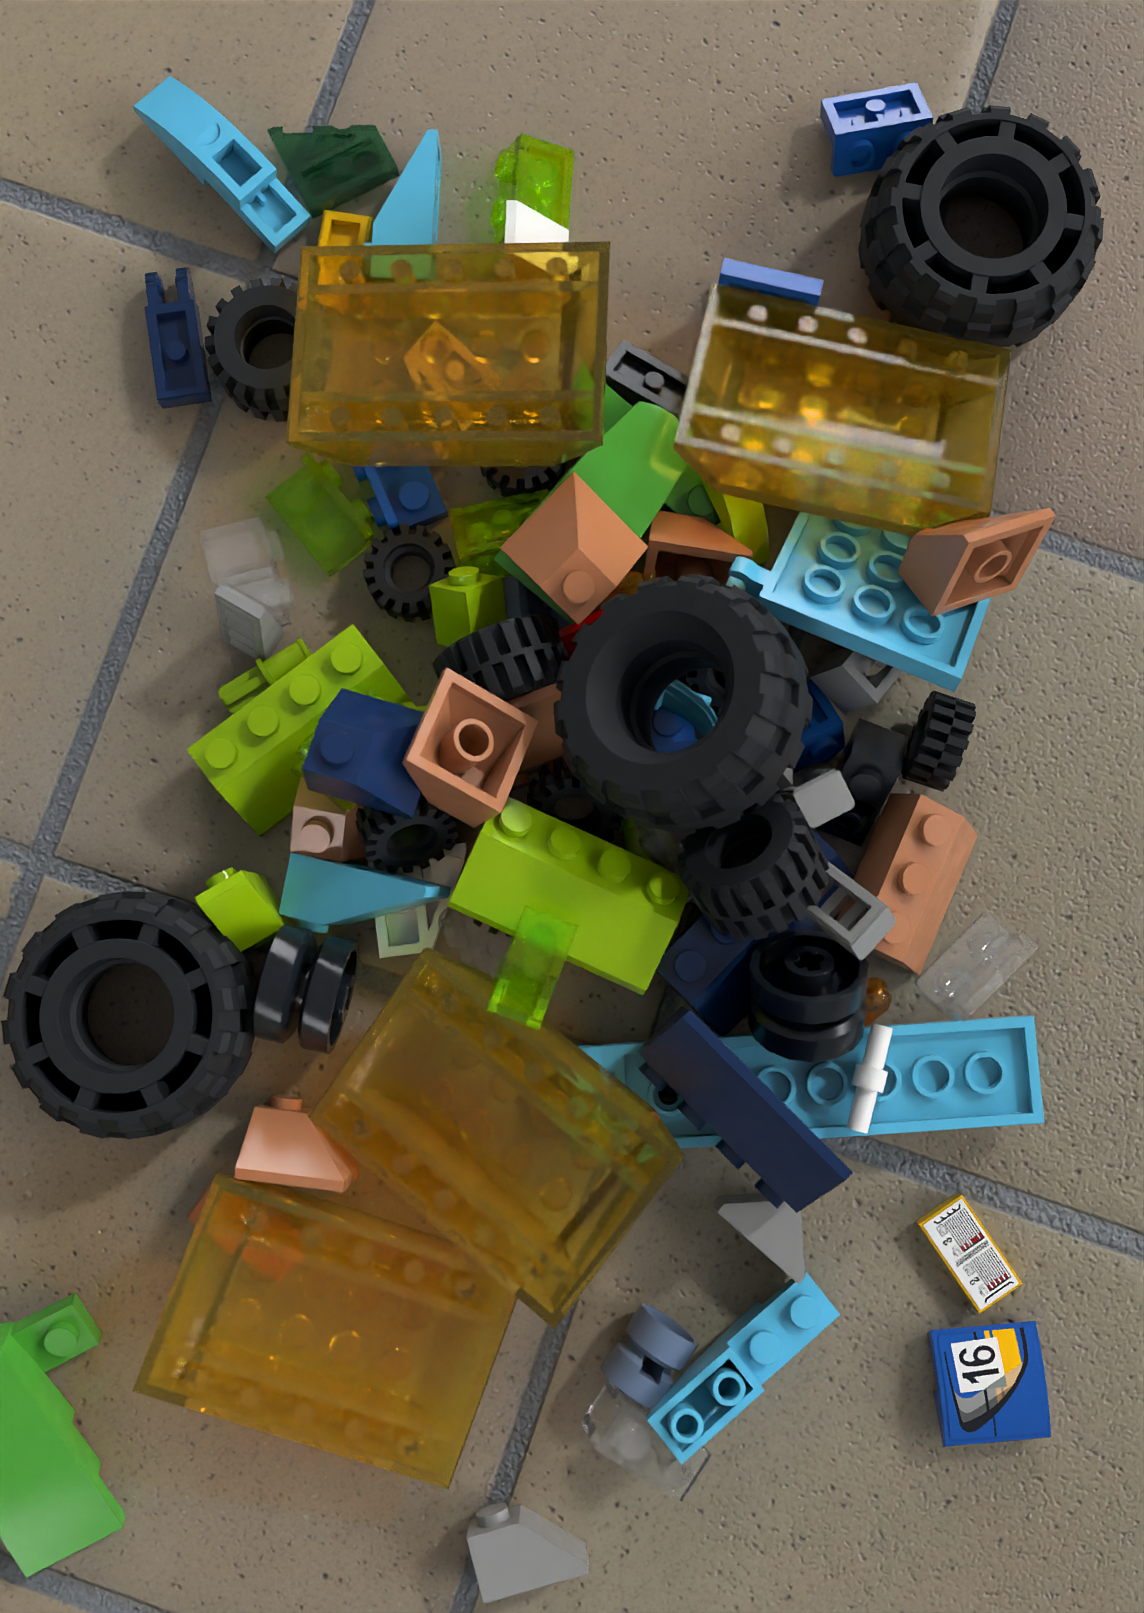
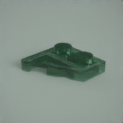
M351 125L345 129H338L334 126H313V133H285L283 127H272L267 130L274 148L312 219L322 215L324 210H332L399 177L398 167L375 125Z

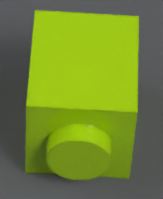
M465 566L450 570L448 573L449 577L429 585L437 644L450 646L477 630L507 620L502 577L480 573L477 567Z

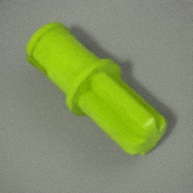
M300 637L296 642L264 661L260 657L255 660L256 666L219 688L218 694L227 710L234 714L312 654Z

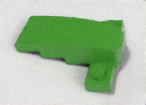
M582 364L549 406L590 440L593 445L565 473L560 481L528 515L526 520L575 472L639 538L642 537L663 504L674 513L703 517L715 525L720 518L699 477L706 470L691 458L695 447L685 427L673 414L658 405L639 401L634 406H631ZM502 550L496 554L493 560L569 623H575Z
M76 1293L16 1323L13 1321L0 1323V1538L26 1578L124 1527L126 1513L99 1476L101 1460L72 1423L75 1409L45 1374L46 1371L100 1344L102 1332Z

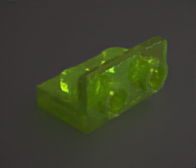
M521 133L506 150L502 149L500 151L494 168V177L499 181L498 197L493 204L490 216V224L492 227H495L494 246L504 248L507 200H517L562 227L569 228L574 150Z
M307 451L300 457L304 466L266 495L265 498L327 575L332 577L371 546L370 544L375 539V536L369 525L375 519L357 497L349 502L338 489L344 482L326 459L318 464Z
M547 489L449 509L461 567H477L480 573L502 577V579L511 576L493 558L501 550L500 547L512 536L528 515L548 494Z

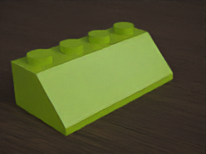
M354 624L350 625L186 749L216 790L260 837L293 813V806L310 739L316 731L320 717L341 688L398 705L401 702H412Z
M507 797L502 812L484 823L447 906L638 994L644 995L679 923L689 891L680 879L679 874L511 797Z

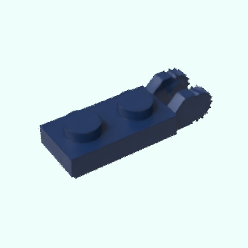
M188 267L176 269L175 283L179 301L165 303L164 285L158 273L151 272L145 274L148 306H145L157 400L163 409L212 401L199 307L196 304L192 277Z

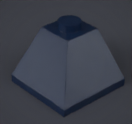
M341 688L319 719L302 767L308 790L413 820L422 792L402 764V761L424 712Z

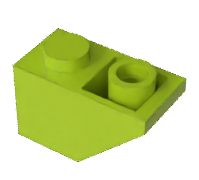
M233 867L228 868L209 878L205 882L208 890L194 897L199 907L223 936H227L243 953H251L274 940L279 929L285 924L293 926L288 916L278 914L280 901L264 874L246 870L236 873Z

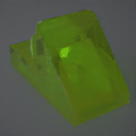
M525 906L505 957H500L497 963L486 1010L539 1030L578 926L530 906Z

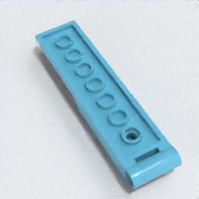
M1024 1015L882 1025L893 1028L883 1068L884 1071L888 1072L883 1093H877L868 1134L846 1127L856 1086L851 1083L856 1063L862 1064L871 1026L864 1027L863 1038L852 1051L835 1059L817 1062L789 1060L771 1053L754 1039L752 1033L717 1036L819 1139L1044 1123L1034 1016ZM646 1041L565 1048L573 1155L589 1156L715 1146L722 1138L708 1123L699 1131L676 1108L684 1100L678 1093L675 1099L670 1102H663L659 1099V1090L638 1069L645 1060L636 1051Z

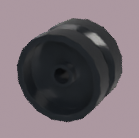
M288 924L282 926L274 938L261 976L254 1011V1035L260 1039L284 1044L298 1027V1038L303 1049L330 1055L340 1037L353 996L359 959L358 941L331 935L320 945L317 951V942L312 930Z
M798 930L783 932L764 940L752 952L749 965L751 996L749 1000L748 1025L754 1039L771 1053L789 1060L805 1062L831 1060L852 1051L861 1041L864 1034L865 1000L869 969L866 958L859 960L830 935L821 931Z

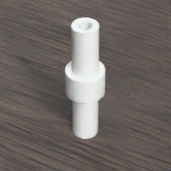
M874 1023L871 1024L862 1064L856 1063L851 1083L856 1086L846 1127L848 1129L868 1134L877 1093H883L888 1072L884 1071L883 1068L893 1028Z

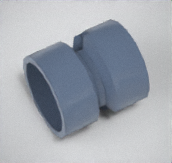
M641 1303L625 1327L628 1335L627 1341H616L601 1364L600 1370L623 1393L645 1407L653 1409L673 1385V1379L670 1375L672 1370H683L699 1344L687 1330L666 1314L646 1303Z

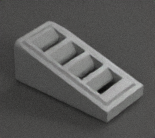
M225 584L223 586L219 585L214 595L220 629L226 643L254 659L260 657L264 661L271 657L285 633L282 626L262 605Z
M835 769L804 770L793 776L792 786L780 789L775 793V795H780L783 801L790 799L794 802L798 809L802 811L810 828H816L851 810L855 804L840 770Z
M828 862L829 869L826 873L829 879L827 887L819 890L822 895L821 899L834 884L838 889L820 908L816 905L809 906L806 909L808 912L807 917L859 960H863L894 927L896 919L886 904ZM852 898L855 903L838 922L835 921L833 918Z

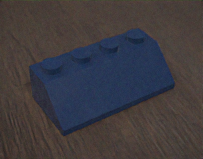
M811 828L828 862L854 880L853 874L838 853ZM834 884L816 906L820 908L838 887ZM701 913L666 948L655 972L719 1036L727 1035L749 1013V1000L751 996L749 965L752 952L764 940L778 935L775 930L769 932L767 938L755 940L753 935H749L745 940H737L731 934L723 936L718 933L714 926H710ZM839 913L833 918L835 921L837 920ZM807 916L800 922L797 920L792 921L787 925L789 929L783 931L811 930L825 932Z
M681 1006L636 1051L645 1060L638 1068L660 1092L669 1084L684 1099L676 1108L699 1131L708 1123L722 1138L715 1147L738 1170L746 1162L761 1177L754 1186L777 1209L785 1201L798 1213L846 1181L853 1173L690 1009Z

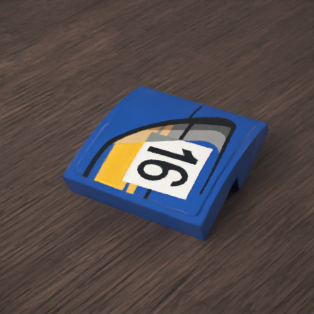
M1036 1321L930 1330L927 1333L937 1387L933 1393L943 1447L1051 1437L1047 1386Z

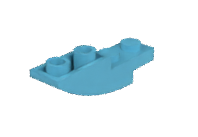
M171 76L167 77L133 106L135 113L202 185L206 186L209 183L274 254L310 223L311 215L276 178L277 169L223 115Z
M805 1272L806 1276L799 1284L791 1278L763 1304L756 1302L696 1359L646 1416L647 1421L681 1465L765 1390L761 1385L840 1315L807 1272Z

